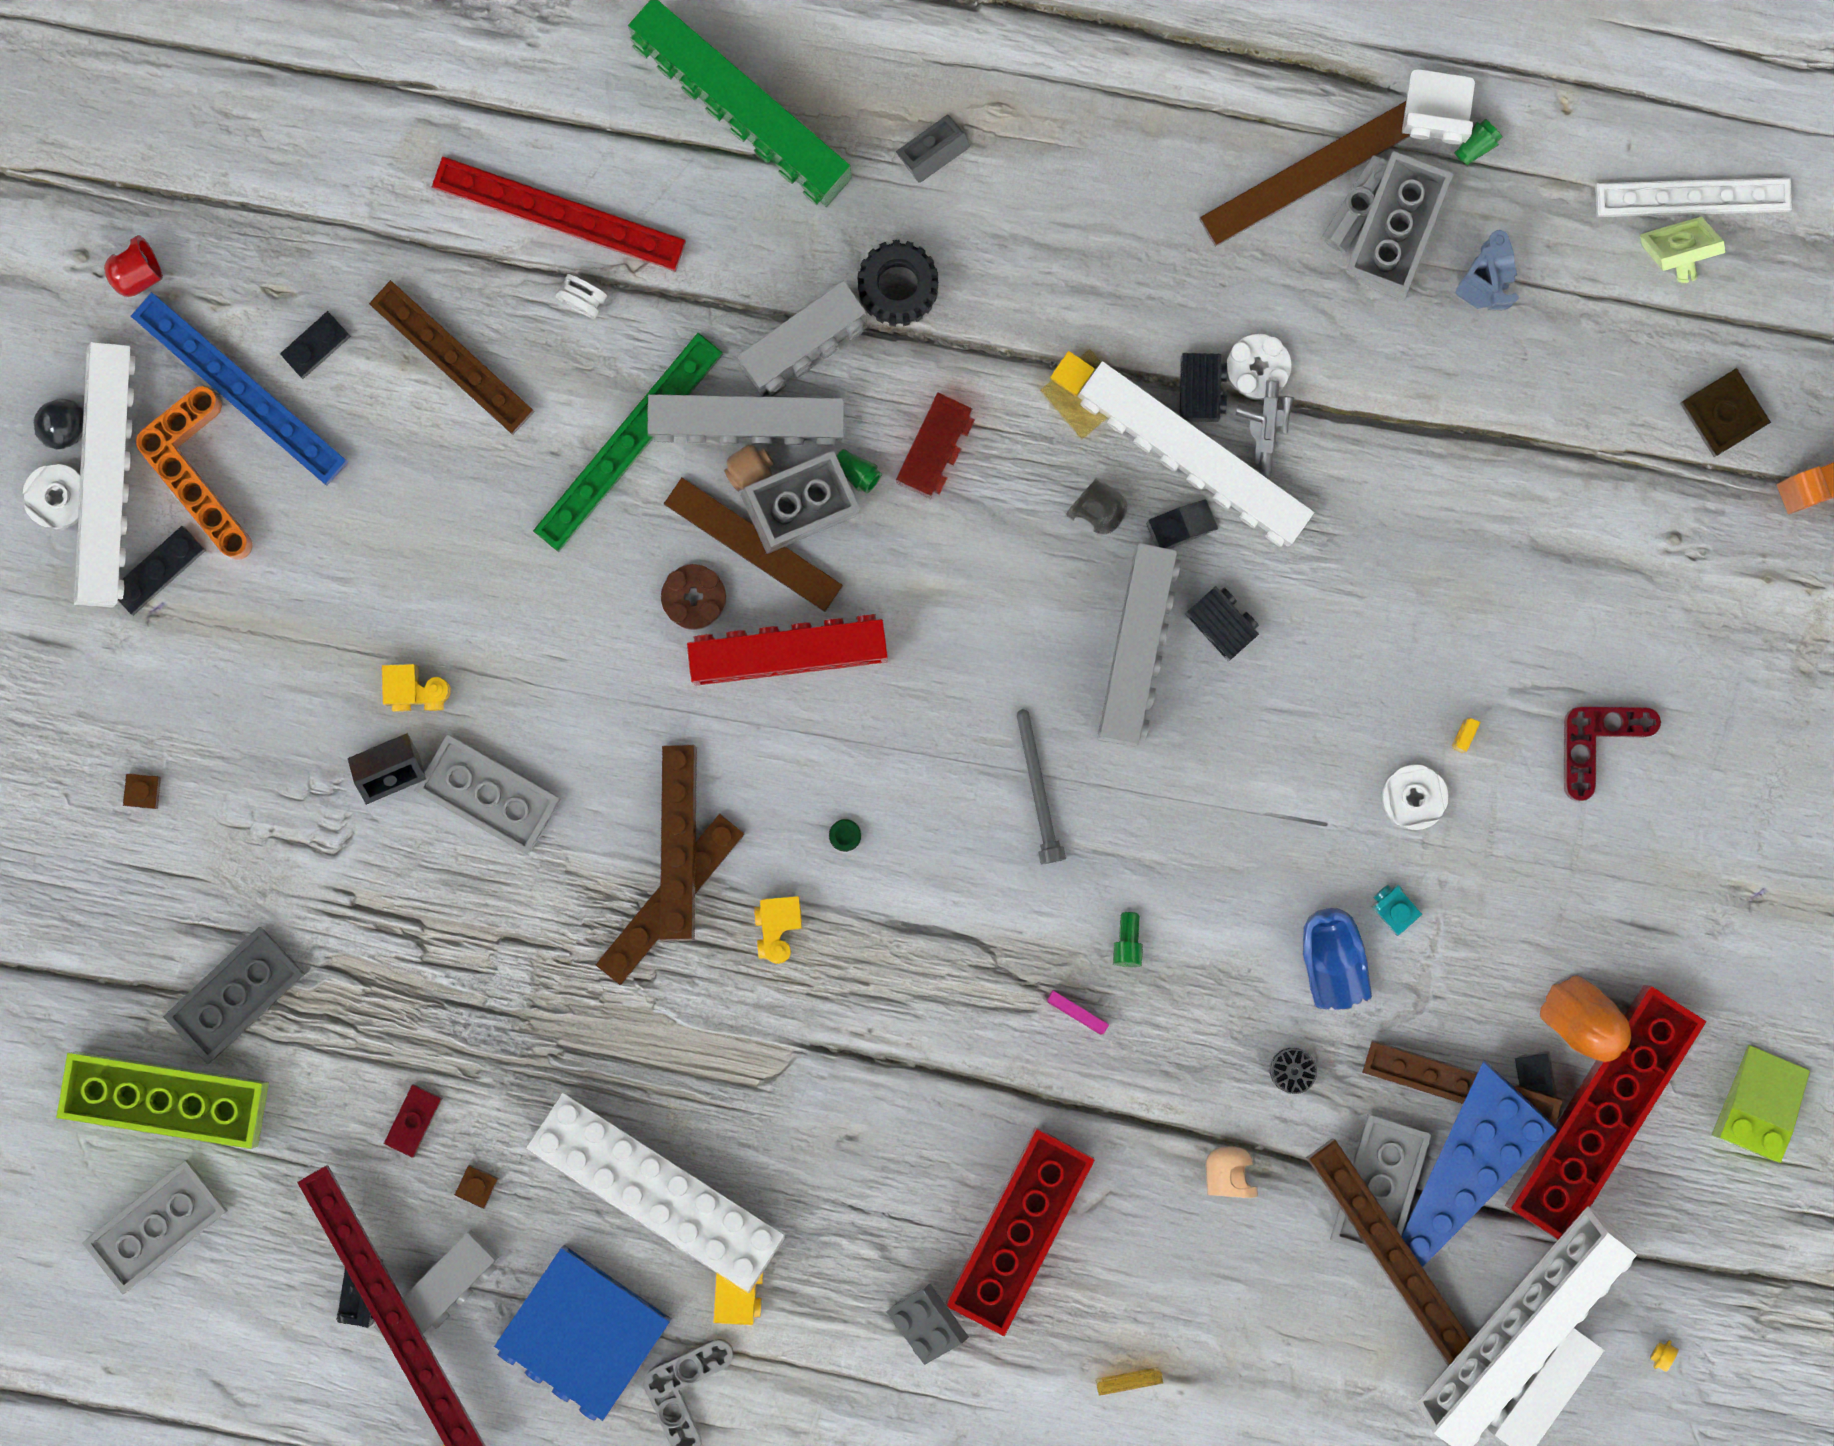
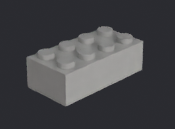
M843 280L737 356L739 365L762 397L768 393L772 397L787 386L785 381L795 375L799 378L812 369L811 363L818 357L822 356L823 359H826L839 349L837 344L846 337L849 340H853L865 331L864 325L867 323L866 311Z

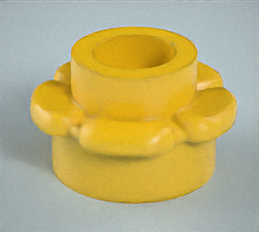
M1668 1340L1666 1344L1659 1342L1650 1356V1359L1654 1361V1369L1660 1368L1667 1372L1679 1351V1349L1671 1345L1672 1341Z

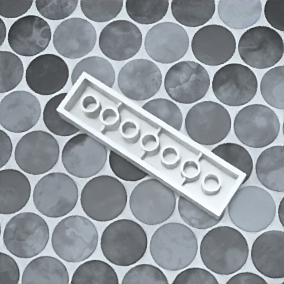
M564 1093L561 1094L526 1148L539 1159L747 1293H750L785 1238L776 1229Z
M1587 1206L1416 1403L1434 1434L1451 1446H1474L1487 1426L1499 1418L1508 1402L1520 1394L1528 1379L1544 1366L1546 1359L1555 1348L1560 1347L1565 1342L1567 1335L1576 1324L1582 1322L1587 1317L1589 1309L1596 1301L1608 1293L1611 1284L1616 1278L1629 1269L1637 1254L1613 1225Z

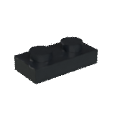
M327 311L286 347L280 355L304 379L351 336Z

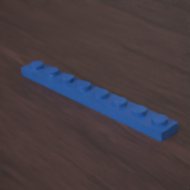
M151 292L130 316L326 486L348 463L346 459L155 294Z

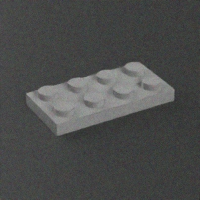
M449 734L445 736L425 771L426 780L419 782L414 790L526 855L530 854L561 800Z
M1367 1114L1353 1166L1399 1234L1402 1235L1432 1134ZM1339 1207L1330 1240L1371 1253Z
M187 1159L82 1244L123 1295L228 1210Z

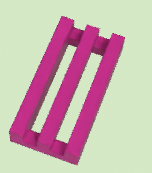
M1053 990L1046 999L1049 1004L1100 1035H1104L1109 1024Z

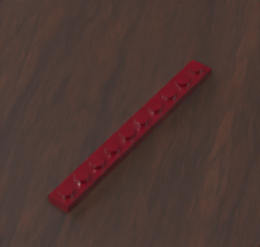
M326 1165L298 1181L299 1187L444 1445L486 1446L329 1166Z

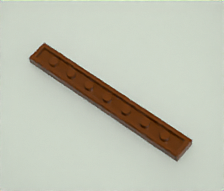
M1406 101L1201 216L1199 220L1214 246L1222 244L1367 162L1373 155L1377 156L1409 138L1410 134L1402 133Z
M1330 1139L1307 1156V1160L1449 1366L1468 1345L1471 1338L1336 1139Z

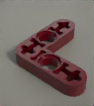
M1577 707L1570 710L1564 719V791L1571 800L1584 801L1594 794L1596 788V737L1644 738L1652 736L1658 732L1661 726L1659 714L1647 707ZM1578 712L1582 713V718L1588 719V725L1582 726V736L1589 735V741L1583 739L1571 741V735H1578V726L1572 724V719L1578 717ZM1626 712L1631 713L1629 720L1643 718V713L1647 714V719L1653 720V726L1647 727V732L1643 731V726L1631 725L1629 726L1631 732H1626L1629 723ZM1615 713L1620 717L1621 726L1617 731H1609L1604 726V718L1607 714ZM1576 745H1583L1589 753L1588 759L1582 764L1576 763L1571 756V751ZM1571 767L1576 769L1589 768V774L1582 773V783L1588 784V790L1582 791V796H1578V791L1571 787L1572 783L1578 781V772L1571 774Z

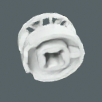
M567 274L564 279L566 285L563 290L558 291L555 298L560 302L565 300L566 306L587 317L596 319L599 313L597 308L600 303L605 302L607 295L588 282Z

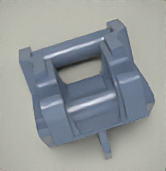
M1494 231L1490 235L1489 240L1483 243L1480 255L1475 258L1455 291L1458 297L1477 309L1487 307L1488 310H1506L1519 299L1516 293L1506 295L1502 291L1507 290L1509 284H1512L1515 281V276H1517L1513 248L1505 231Z

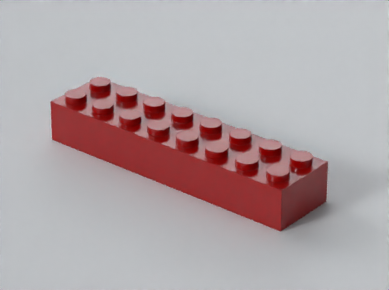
M1643 985L1625 1013L1631 1031V1040L1627 1049L1621 1052V1055L1615 1060L1607 1062L1595 1061L1556 1123L1557 1131L1542 1145L1505 1204L1507 1208L1557 1240L1560 1239L1587 1206L1591 1207L1707 1022L1652 986Z

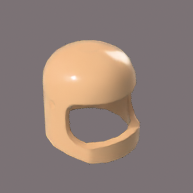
M1236 1146L1220 1147L1210 1152L1206 1159L1207 1195L1241 1198L1258 1197L1257 1186H1250L1245 1178V1167L1253 1165L1252 1157L1247 1150Z

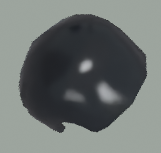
M63 398L43 404L33 420L36 437L46 447L56 450L74 445L78 442L83 431V409L74 401Z

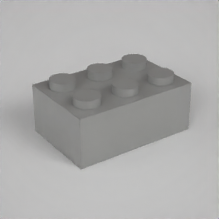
M834 450L746 486L741 493L742 500L767 554L852 519L860 511Z

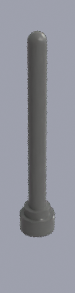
M1021 709L1017 712V721L1043 844H1040L1041 851H1038L1040 863L1042 865L1066 860L1064 846L1060 847V843L1056 841L1030 715L1027 710Z

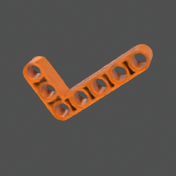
M200 386L192 389L142 429L137 435L136 446L224 555L239 560L251 553L252 540L178 449L179 446L217 417L221 411L222 401L220 397L211 389ZM209 395L212 401L211 406L204 411H200L197 406L198 400L202 396ZM178 416H185V427L180 431H174L172 428L173 420ZM153 436H159L161 439L160 447L156 451L149 452L147 449L148 440ZM173 461H179L181 464L179 474L169 477L167 473L168 465ZM193 486H200L201 497L195 502H190L187 496L189 489ZM213 511H220L222 514L221 522L215 527H210L208 516ZM239 535L242 539L241 548L236 552H230L228 549L229 540L231 537Z
M1834 462L1823 467L1818 466L1801 472L1776 484L1788 515L1834 498Z

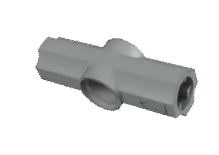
M1374 155L1372 156L1322 235L1321 239L1333 249L1345 253L1365 222L1388 164L1386 160ZM1355 197L1362 198L1367 204V209L1364 211L1355 210L1351 205V199Z

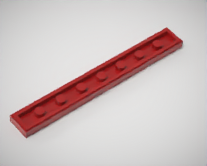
M443 156L432 183L433 189L674 272L677 270L686 244L685 239Z

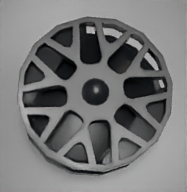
M1289 1047L1274 1055L1270 1063L1269 1073L1272 1082L1277 1088L1289 1094H1299L1306 1092L1313 1086L1317 1078V1066L1309 1053L1299 1048Z

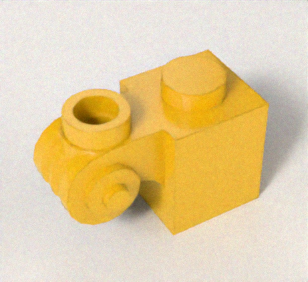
M415 664L382 665L383 705L392 706V712H409L412 705H424V711L444 710V703L451 695V687L447 681L439 677H433L427 681L425 687H422L419 683V666Z
M800 896L760 900V906L754 907L756 926H762L763 939H757L759 959H768L776 964L784 963L789 959L791 947L787 942L781 941V935L787 930L803 929Z

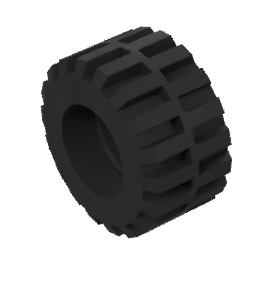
M893 240L892 244L883 242L879 244L878 249L875 250L873 248L870 250L868 257L862 260L857 277L860 301L866 307V311L870 316L874 315L876 320L882 324L885 321L889 323V326L896 327V324L908 326L911 321L916 320L918 322L923 319L925 313L928 314L938 295V271L934 266L932 257H928L926 250L921 246L916 248L914 243L907 241L906 244L900 243V240ZM892 267L907 268L917 278V289L907 299H889L879 289L880 276Z

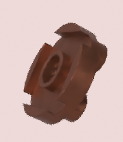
M684 565L668 575L662 587L661 603L671 621L685 629L699 630L710 626L722 614L726 605V590L724 584L714 571L702 565ZM691 588H696L697 593L703 594V599L697 600V606H691L690 601L684 599L685 594H689Z

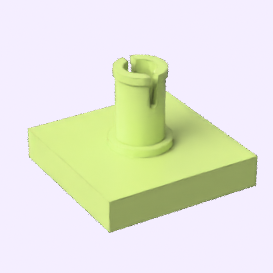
M1702 216L1640 234L1642 247L1663 271L1676 267V278L1681 283L1689 282L1688 275H1690L1691 281L1697 279L1698 274L1695 261L1725 253L1724 241Z

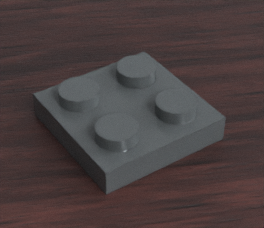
M931 1284L896 1303L886 1311L895 1327L902 1333L924 1365L961 1345L969 1338Z

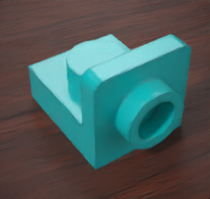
M1386 885L1373 897L1377 902L1371 907L1395 935L1399 936L1423 914L1402 892L1403 889L1399 885H1395L1392 888Z

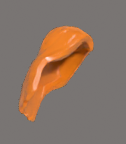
M1578 975L1572 976L1569 980L1567 979L1560 984L1551 986L1546 996V1002L1543 1003L1540 1009V1018L1553 1028L1572 1049L1594 1060L1603 1062L1617 1059L1621 1052L1627 1049L1631 1040L1629 1022L1619 1008L1599 988Z

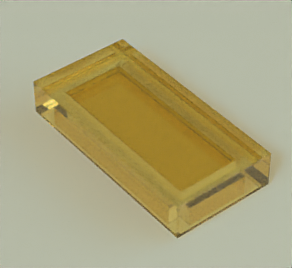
M1158 1367L1095 1380L1099 1396L1164 1383L1162 1372Z

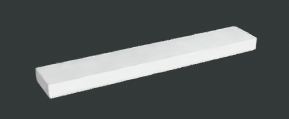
M1791 178L1597 183L1595 185L1596 217L1790 212L1792 210Z

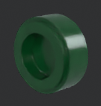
M838 820L829 830L830 843L839 851H852L861 841V830L852 820Z

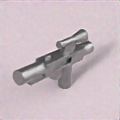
M1266 380L1263 410L1239 403L1235 414L1236 416L1250 419V432L1256 439L1254 464L1259 465V473L1267 479H1271L1274 448H1277V442H1275L1276 425L1282 426V433H1288L1289 415L1294 397L1281 396L1283 409H1278L1279 381Z

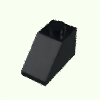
M1206 499L1178 507L1151 518L1146 523L1154 545L1166 549L1174 548L1218 530Z

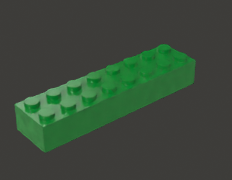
M650 0L628 24L631 34L630 40L634 43L632 47L642 57L647 59L651 56L658 64L657 69L670 80L673 77L678 79L683 85L681 89L691 99L695 101L699 97L707 106L705 110L714 119L720 122L723 118L731 126L729 130L735 137L742 142H745L746 139L749 140L755 147L754 152L766 163L772 160L780 168L779 174L789 183L793 184L795 181L799 183L804 189L802 193L812 203L818 205L821 202L827 208L852 179L850 164L659 0Z

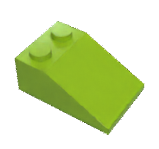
M1748 1045L1712 1136L1771 1161L1781 1163L1794 1132L1810 1070Z

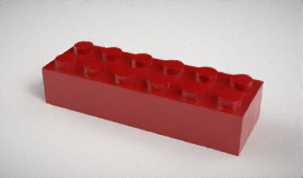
M876 614L857 616V622L845 624L843 618L824 620V626L812 627L811 622L791 624L792 630L779 631L778 626L759 628V634L747 635L745 630L726 632V638L715 639L713 634L693 636L694 642L687 643L691 682L695 686L888 663L883 619L876 620Z
M1035 1127L945 1302L948 1308L1005 1337L1095 1158Z

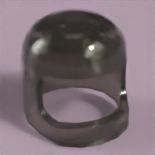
M1096 477L1070 507L1065 516L1072 521L1078 517L1083 518L1094 527L1093 532L1107 535L1119 527L1126 516L1128 505L1123 495Z

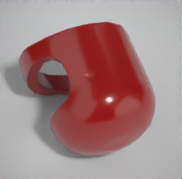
M140 235L130 240L127 250L119 255L112 254L104 265L107 281L118 294L124 297L136 296L163 279L161 268L152 248ZM142 253L145 255V257L147 258V261H148V262H146V260L144 259Z

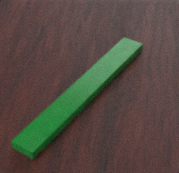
M697 333L535 527L533 532L559 553L653 440L654 436H648V395H690L722 357L723 352L700 333Z

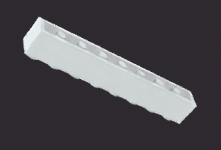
M90 342L87 347L74 605L114 607L118 599H123L124 580H119V567H124L126 549L120 547L121 535H126L127 516L122 515V503H127L129 496V484L123 483L124 471H129L130 451H125V441L131 438L132 420L127 419V407H132L134 389L128 387L129 375H134L135 356L130 355V346Z
M1103 361L1079 393L1078 397L1082 400L1080 405L1094 415L1100 412L1109 419L1107 424L1121 434L1124 431L1135 437L1133 441L1135 445L1147 453L1150 450L1156 452L1161 456L1159 461L1170 470L1175 472L1177 468L1188 475L1186 480L1192 486L1201 491L1204 487L1215 494L1212 499L1226 509H1229L1230 506L1241 513L1239 518L1252 528L1258 525L1267 532L1265 537L1279 547L1283 544L1287 547L1292 545L1315 513Z

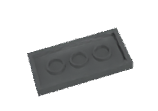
M258 927L170 1009L163 1018L206 1064H210L297 983L305 973L262 927Z

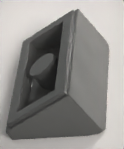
M947 114L898 149L896 153L916 181L921 183L966 151L970 144L964 132Z

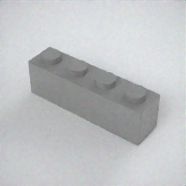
M472 1230L467 1232L403 1297L422 1333L431 1325L437 1329L450 1316L446 1310L454 1302L460 1306L473 1293L469 1287L478 1278L484 1282L497 1269L493 1263L499 1257ZM376 1324L374 1328L382 1335L380 1329Z

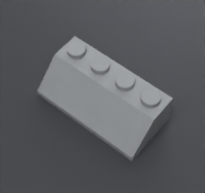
M1393 151L1346 273L1375 291L1405 301L1454 173Z

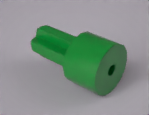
M1123 912L1120 915L1119 942H1114L1113 965L1142 966L1143 944L1138 943L1140 921L1138 913Z

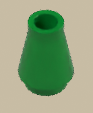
M1484 119L1481 123L1476 122L1466 143L1463 142L1454 154L1465 166H1468L1479 157L1499 146L1498 141L1503 136L1487 119Z
M842 449L836 455L845 477L857 491L862 490L867 494L877 485L882 473L877 470L878 466L858 457L846 449Z

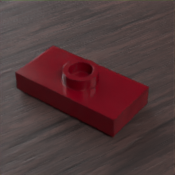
M412 1084L383 1144L414 1158L443 1098Z

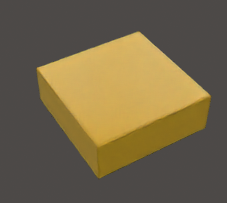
M1068 351L1050 376V379L1077 397L1095 371V368Z
M1471 717L1463 720L1452 743V749L1460 753L1467 752L1481 722Z

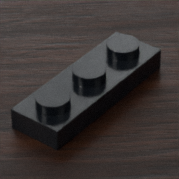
M181 526L122 579L124 580L123 599H118V601L134 616L206 550L184 526Z

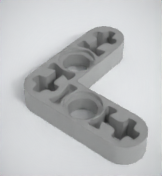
M715 1339L652 1368L645 1376V1391L670 1446H678V1443L681 1441L679 1431L677 1430L672 1434L670 1428L679 1427L685 1421L689 1424V1426L683 1428L686 1437H693L695 1439L691 1446H701L700 1433L680 1389L717 1373L730 1365L734 1352L732 1346L726 1340ZM714 1346H718L720 1350L726 1349L727 1354L724 1355V1362L719 1363L717 1359L707 1362V1366L710 1369L704 1371L703 1361L697 1353L703 1352V1357L706 1358L714 1352ZM686 1359H691L698 1365L697 1374L690 1378L683 1376L679 1369L680 1363ZM673 1366L675 1377L680 1383L675 1385L673 1378L664 1384L665 1390L660 1391L658 1387L652 1388L650 1383L654 1380L653 1375L658 1373V1376L663 1378L671 1373L667 1367ZM675 1403L680 1406L682 1416L679 1420L669 1421L665 1418L663 1410L667 1404Z

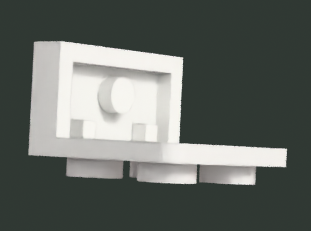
M1413 70L1409 80L1402 133L1410 134V137L1425 140L1431 137L1442 139L1443 142L1448 144L1466 143L1472 134L1473 127L1470 115L1475 87L1474 79L1433 71Z

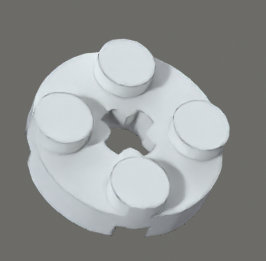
M1252 334L1242 338L1233 346L1226 361L1227 378L1231 386L1235 390L1237 389L1239 393L1245 395V397L1253 400L1264 399L1266 380L1279 381L1280 391L1286 385L1291 373V358L1287 349L1278 338L1270 337L1266 334ZM1256 358H1260L1261 362L1267 363L1268 368L1263 370V375H1257L1255 370H1250V365L1254 364Z
M60 464L39 467L32 472L23 487L24 507L29 517L37 524L51 529L64 530L75 525L78 522L80 474L76 470ZM62 489L64 492L62 494L64 498L62 503L56 502L54 505H51L49 502L52 497L49 495V492L51 490L57 492Z
M1423 765L1402 767L1385 781V786L1382 790L1384 811L1397 826L1408 830L1428 828L1439 820L1448 805L1447 786L1438 774ZM1411 788H1416L1417 793H1423L1424 799L1419 801L1418 807H1413V803L1406 800V796L1410 795Z

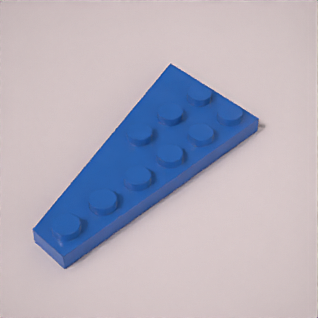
M1485 1060L1477 1073L1402 1234L1403 1240L1422 1267L1557 1131V1127Z

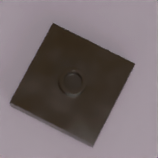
M1737 368L1680 402L1713 457L1718 456L1771 423Z

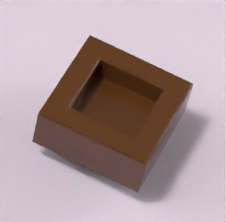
M126 774L123 806L158 809L161 777Z
M468 1165L454 1195L485 1209L499 1178L472 1165Z

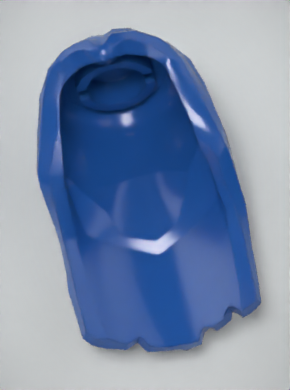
M1326 908L1316 911L1308 917L1303 931V957L1315 1006L1320 1009L1329 1010L1332 1007L1334 1010L1352 1008L1353 1004H1360L1362 999L1365 1001L1370 1000L1372 993L1364 944L1353 917L1339 908Z

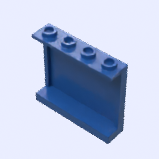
M563 1245L494 1347L500 1350L497 1355L507 1363L514 1365L517 1362L526 1368L524 1373L533 1381L539 1384L545 1381L553 1387L552 1393L565 1402L571 1399L580 1405L579 1411L584 1416L593 1421L597 1418L603 1421L672 1318Z

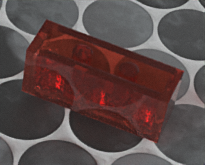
M937 392L896 478V484L930 500L934 493L940 495L948 477L943 475L948 464L955 465L962 449L957 444L962 435L968 437L976 420L971 417L973 408Z

